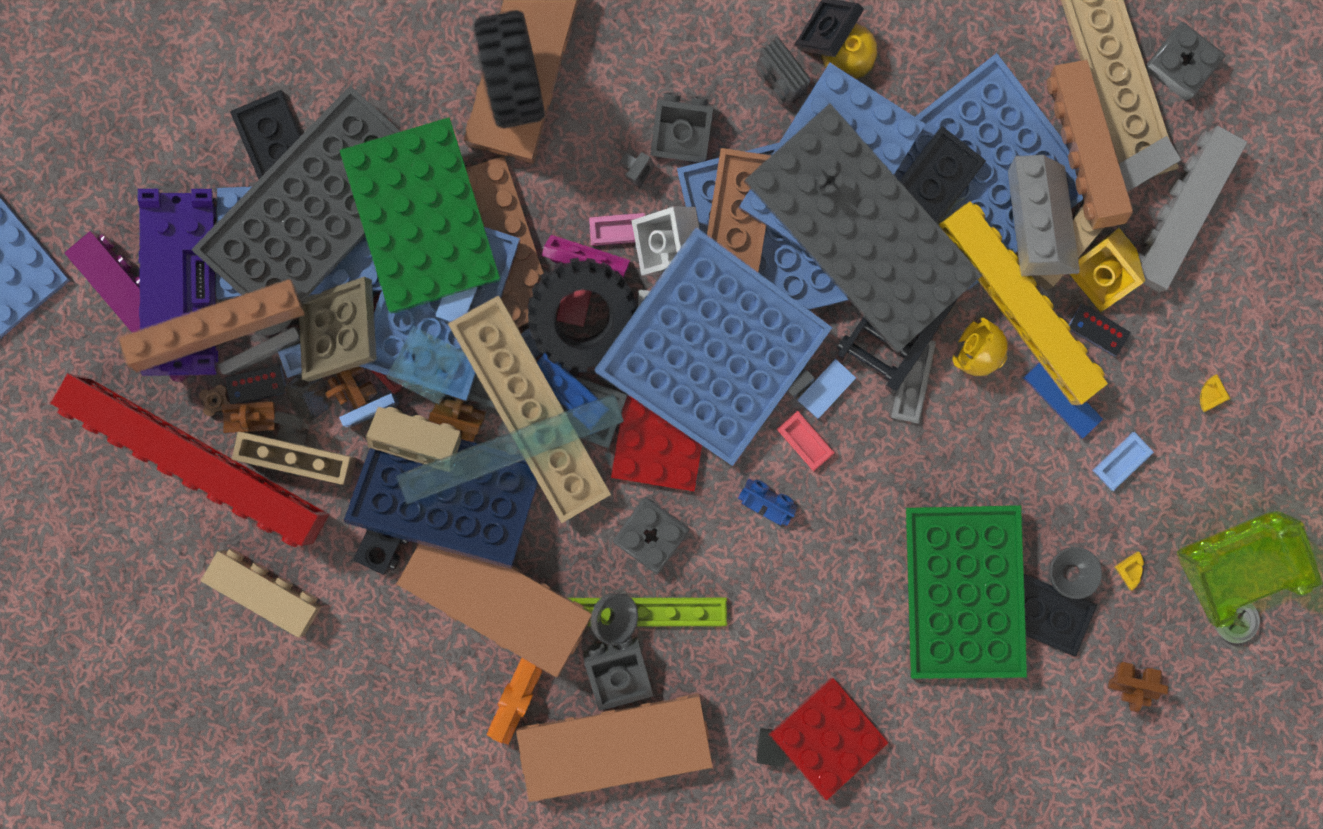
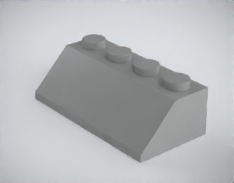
M1045 155L1015 156L1008 170L1021 276L1078 274L1080 269L1065 166Z

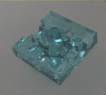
M413 326L386 377L440 404L466 355L463 351ZM407 351L416 355L414 362L404 358ZM441 369L449 373L446 379L438 376Z

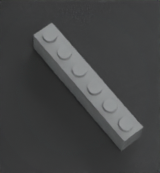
M1216 126L1209 132L1204 131L1196 144V146L1200 147L1195 156L1191 155L1183 167V170L1186 171L1182 181L1177 180L1172 187L1170 195L1173 198L1169 205L1164 204L1157 215V219L1160 222L1156 229L1152 228L1147 233L1143 241L1146 247L1142 254L1138 253L1145 277L1144 285L1157 292L1168 289L1245 148L1247 141L1219 126Z

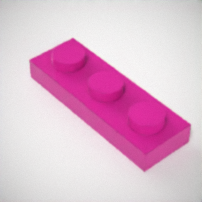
M550 235L542 253V256L549 258L555 263H570V259L579 258V261H586L587 258L595 259L597 263L602 264L604 262L610 265L623 278L630 264L629 259L554 235Z

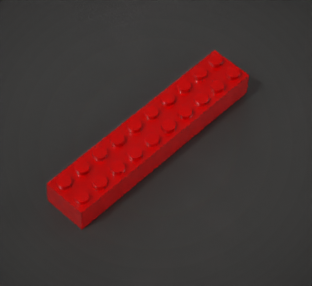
M67 373L50 404L59 408L57 411L59 415L69 420H74V418L83 422L82 427L94 434L100 432L108 436L107 442L118 448L123 449L125 446L133 450L131 454L133 457L146 463L149 460L158 465L156 469L170 477L174 474L182 478L181 483L194 491H197L198 488L208 493L206 498L219 505H222L223 502L233 507L232 513L243 519L250 517L258 522L256 526L265 532L272 533L275 531L283 536L281 540L296 548L298 545L313 544L330 515L89 377Z

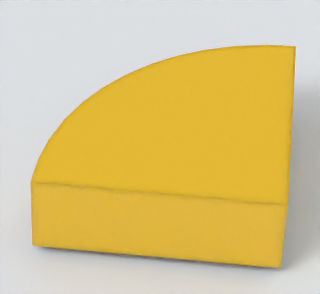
M1217 374L1211 376L1205 382L1206 384L1203 385V390L1200 393V405L1203 412L1230 399Z
M1137 551L1114 566L1131 591L1141 581L1140 578L1144 566L1142 555Z

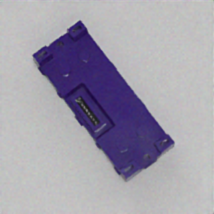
M138 189L140 238L139 318L140 330L216 305L215 271L191 250L215 226L216 207H214L212 189H191V193H160L159 189ZM215 345L140 371L142 376L217 375L218 351H216Z

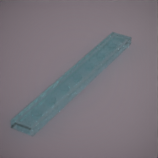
M610 394L399 474L396 478L405 501L409 504L624 422L615 395Z

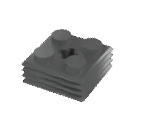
M1181 22L1175 27L1145 67L1147 72L1184 101H1188L1196 95L1226 55L1185 22ZM1184 57L1189 59L1186 66L1182 65Z
M775 37V40H771L770 44L761 47L757 67L755 68L756 73L762 81L768 80L774 88L772 93L780 104L785 102L786 105L791 106L792 102H796L797 99L805 95L810 83V77L779 37Z
M644 497L613 539V543L653 573L659 574L690 529L649 498ZM653 528L657 529L656 536L659 538L658 541L651 540L647 543L645 541L646 535L643 532L646 529L649 531Z

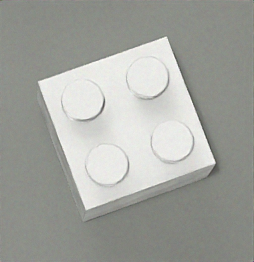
M671 207L631 220L641 276L662 275L693 230L695 228L699 229L696 207Z

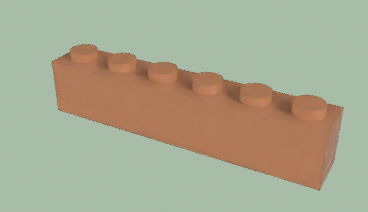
M1082 60L1056 65L1053 67L1050 77L1047 78V89L1050 95L1053 94L1055 100V117L1060 119L1062 124V141L1069 148L1068 161L1070 168L1075 169L1077 192L1083 196L1085 203L1083 205L1084 217L1087 221L1090 220L1092 230L1126 224L1133 210L1088 61Z
M289 279L119 337L118 340L127 366L135 372H140L303 316L305 312L296 287Z

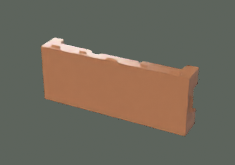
M503 0L500 13L519 10L524 13L537 69L545 117L540 122L506 129L497 127L482 75L480 84L477 87V95L471 116L465 129L464 142L467 146L483 151L489 150V152L504 156L508 155L516 160L534 164L541 132L552 100V93L563 54L567 47V40L576 8L580 0Z
M422 544L417 546L397 582L398 586L445 612L450 618L464 623L496 642L495 644L512 651L556 678L562 673L570 655L575 652L582 639L581 635L591 621V610L557 593L548 585L535 581L521 573L514 566H512V569Z
M699 693L660 702L645 703L638 707L600 712L601 714L571 717L543 724L519 726L516 730L522 772L525 778L529 802L586 791H598L602 788L639 781L655 780V778L713 768L708 745L709 733L707 723L703 718Z

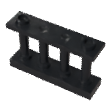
M958 298L918 334L919 337L914 344L909 342L899 351L903 361L898 368L894 365L890 367L855 344L862 331L865 330L889 345L864 316L851 336L845 335L836 348L840 351L838 358L843 361L849 353L885 376L884 380L888 382L885 389L895 395L956 304Z

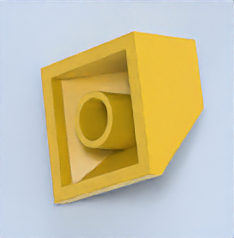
M1117 228L1078 258L1080 272L1078 274H1070L1100 312L1145 282L1137 249L1120 228Z

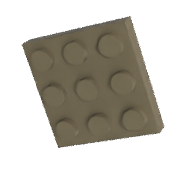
M365 276L322 291L319 294L308 296L301 303L305 315L299 317L303 380L311 382L377 360L371 279Z

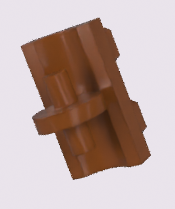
M357 366L335 373L341 385H339L335 377L328 379L327 381L332 389L325 394L328 399L336 397L340 405L348 402L344 395L345 392L353 409L356 410L366 405L367 402L377 395V392L370 381L359 387L357 386L353 378L365 372L363 367Z
M456 398V401L437 399L428 420L438 425L445 423L454 426L460 430L461 439L471 442L475 435H478L485 420L486 412L474 409V406L464 404L465 400Z
M275 402L222 405L224 418L223 433L276 430Z
M1121 662L1116 667L1114 677L1109 679L1107 689L1123 692L1121 700L1129 702L1130 711L1139 712L1142 705L1150 707L1152 699L1158 700L1161 694H1168V686L1162 685L1161 670L1146 668L1143 670L1141 680L1134 678L1136 667L1134 664Z

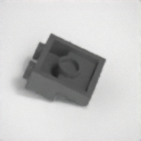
M665 92L664 97H658L650 156L699 163L706 161L714 104H708L709 99L705 97L692 96V101L680 100V94Z
M630 637L619 645L604 646L603 643H594L588 647V651L583 652L584 664L599 711L653 697V690L638 637Z

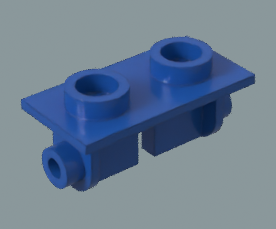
M748 478L744 489H742L738 496V499L742 501V505L759 513L763 505L768 507L763 516L780 526L781 524L787 526L797 509V505L794 504V501L785 494L778 495L770 491L769 486L760 480L753 481Z

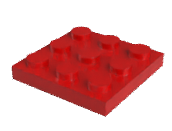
M627 395L622 409L611 478L695 491L702 445L639 401Z
M830 678L769 733V736L825 801L835 794L888 744L887 740L834 678Z

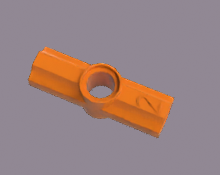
M521 657L511 682L507 683L497 706L499 708L490 724L487 736L499 743L509 745L521 717H524L534 695L532 692L543 672L541 668Z

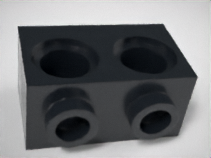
M367 530L353 561L382 575L388 574L389 570L394 571L401 559V556L397 554L401 545L406 546L409 541ZM377 547L382 548L386 554V558L382 563H378L373 558V552Z

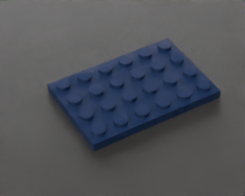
M462 439L450 472L370 448L345 514L344 522L349 525L512 569L538 482L523 456Z

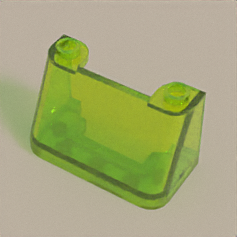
M1279 511L1265 513L1184 546L1177 551L1179 562L1209 622L1216 628L1232 625L1238 617V608L1284 589L1295 592L1297 595H1305L1312 592L1313 588L1323 585L1303 522Z

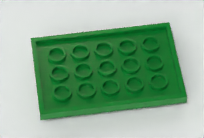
M450 117L340 150L390 314L501 281Z
M1021 505L905 508L911 679L1027 678Z

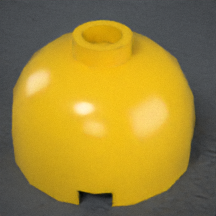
M856 23L836 57L821 55L825 68L831 63L853 78L858 79L864 77L872 69L877 58V43L874 35L865 26Z
M980 318L982 322L979 324L972 322L963 331L959 342L965 341L958 357L953 355L952 358L954 366L973 376L989 375L998 368H1001L1007 360L1008 341L1003 330L985 318Z

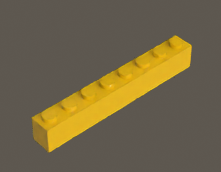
M971 201L964 204L939 223L938 226L982 274L978 279L979 283L1071 405H1082L1108 384L1103 378L1105 376L1104 371L1099 365L1091 362L1086 355L1088 354L1086 347L1080 341L1073 338L1070 334L1071 328L1064 319L1058 318L1052 310L1054 308L1052 302L1045 295H1041L1035 287L1037 283L1032 276H1021L1017 255L1013 251L1006 249L1001 242L1003 240L1001 234L994 227H990L985 221L983 210L978 205H973Z

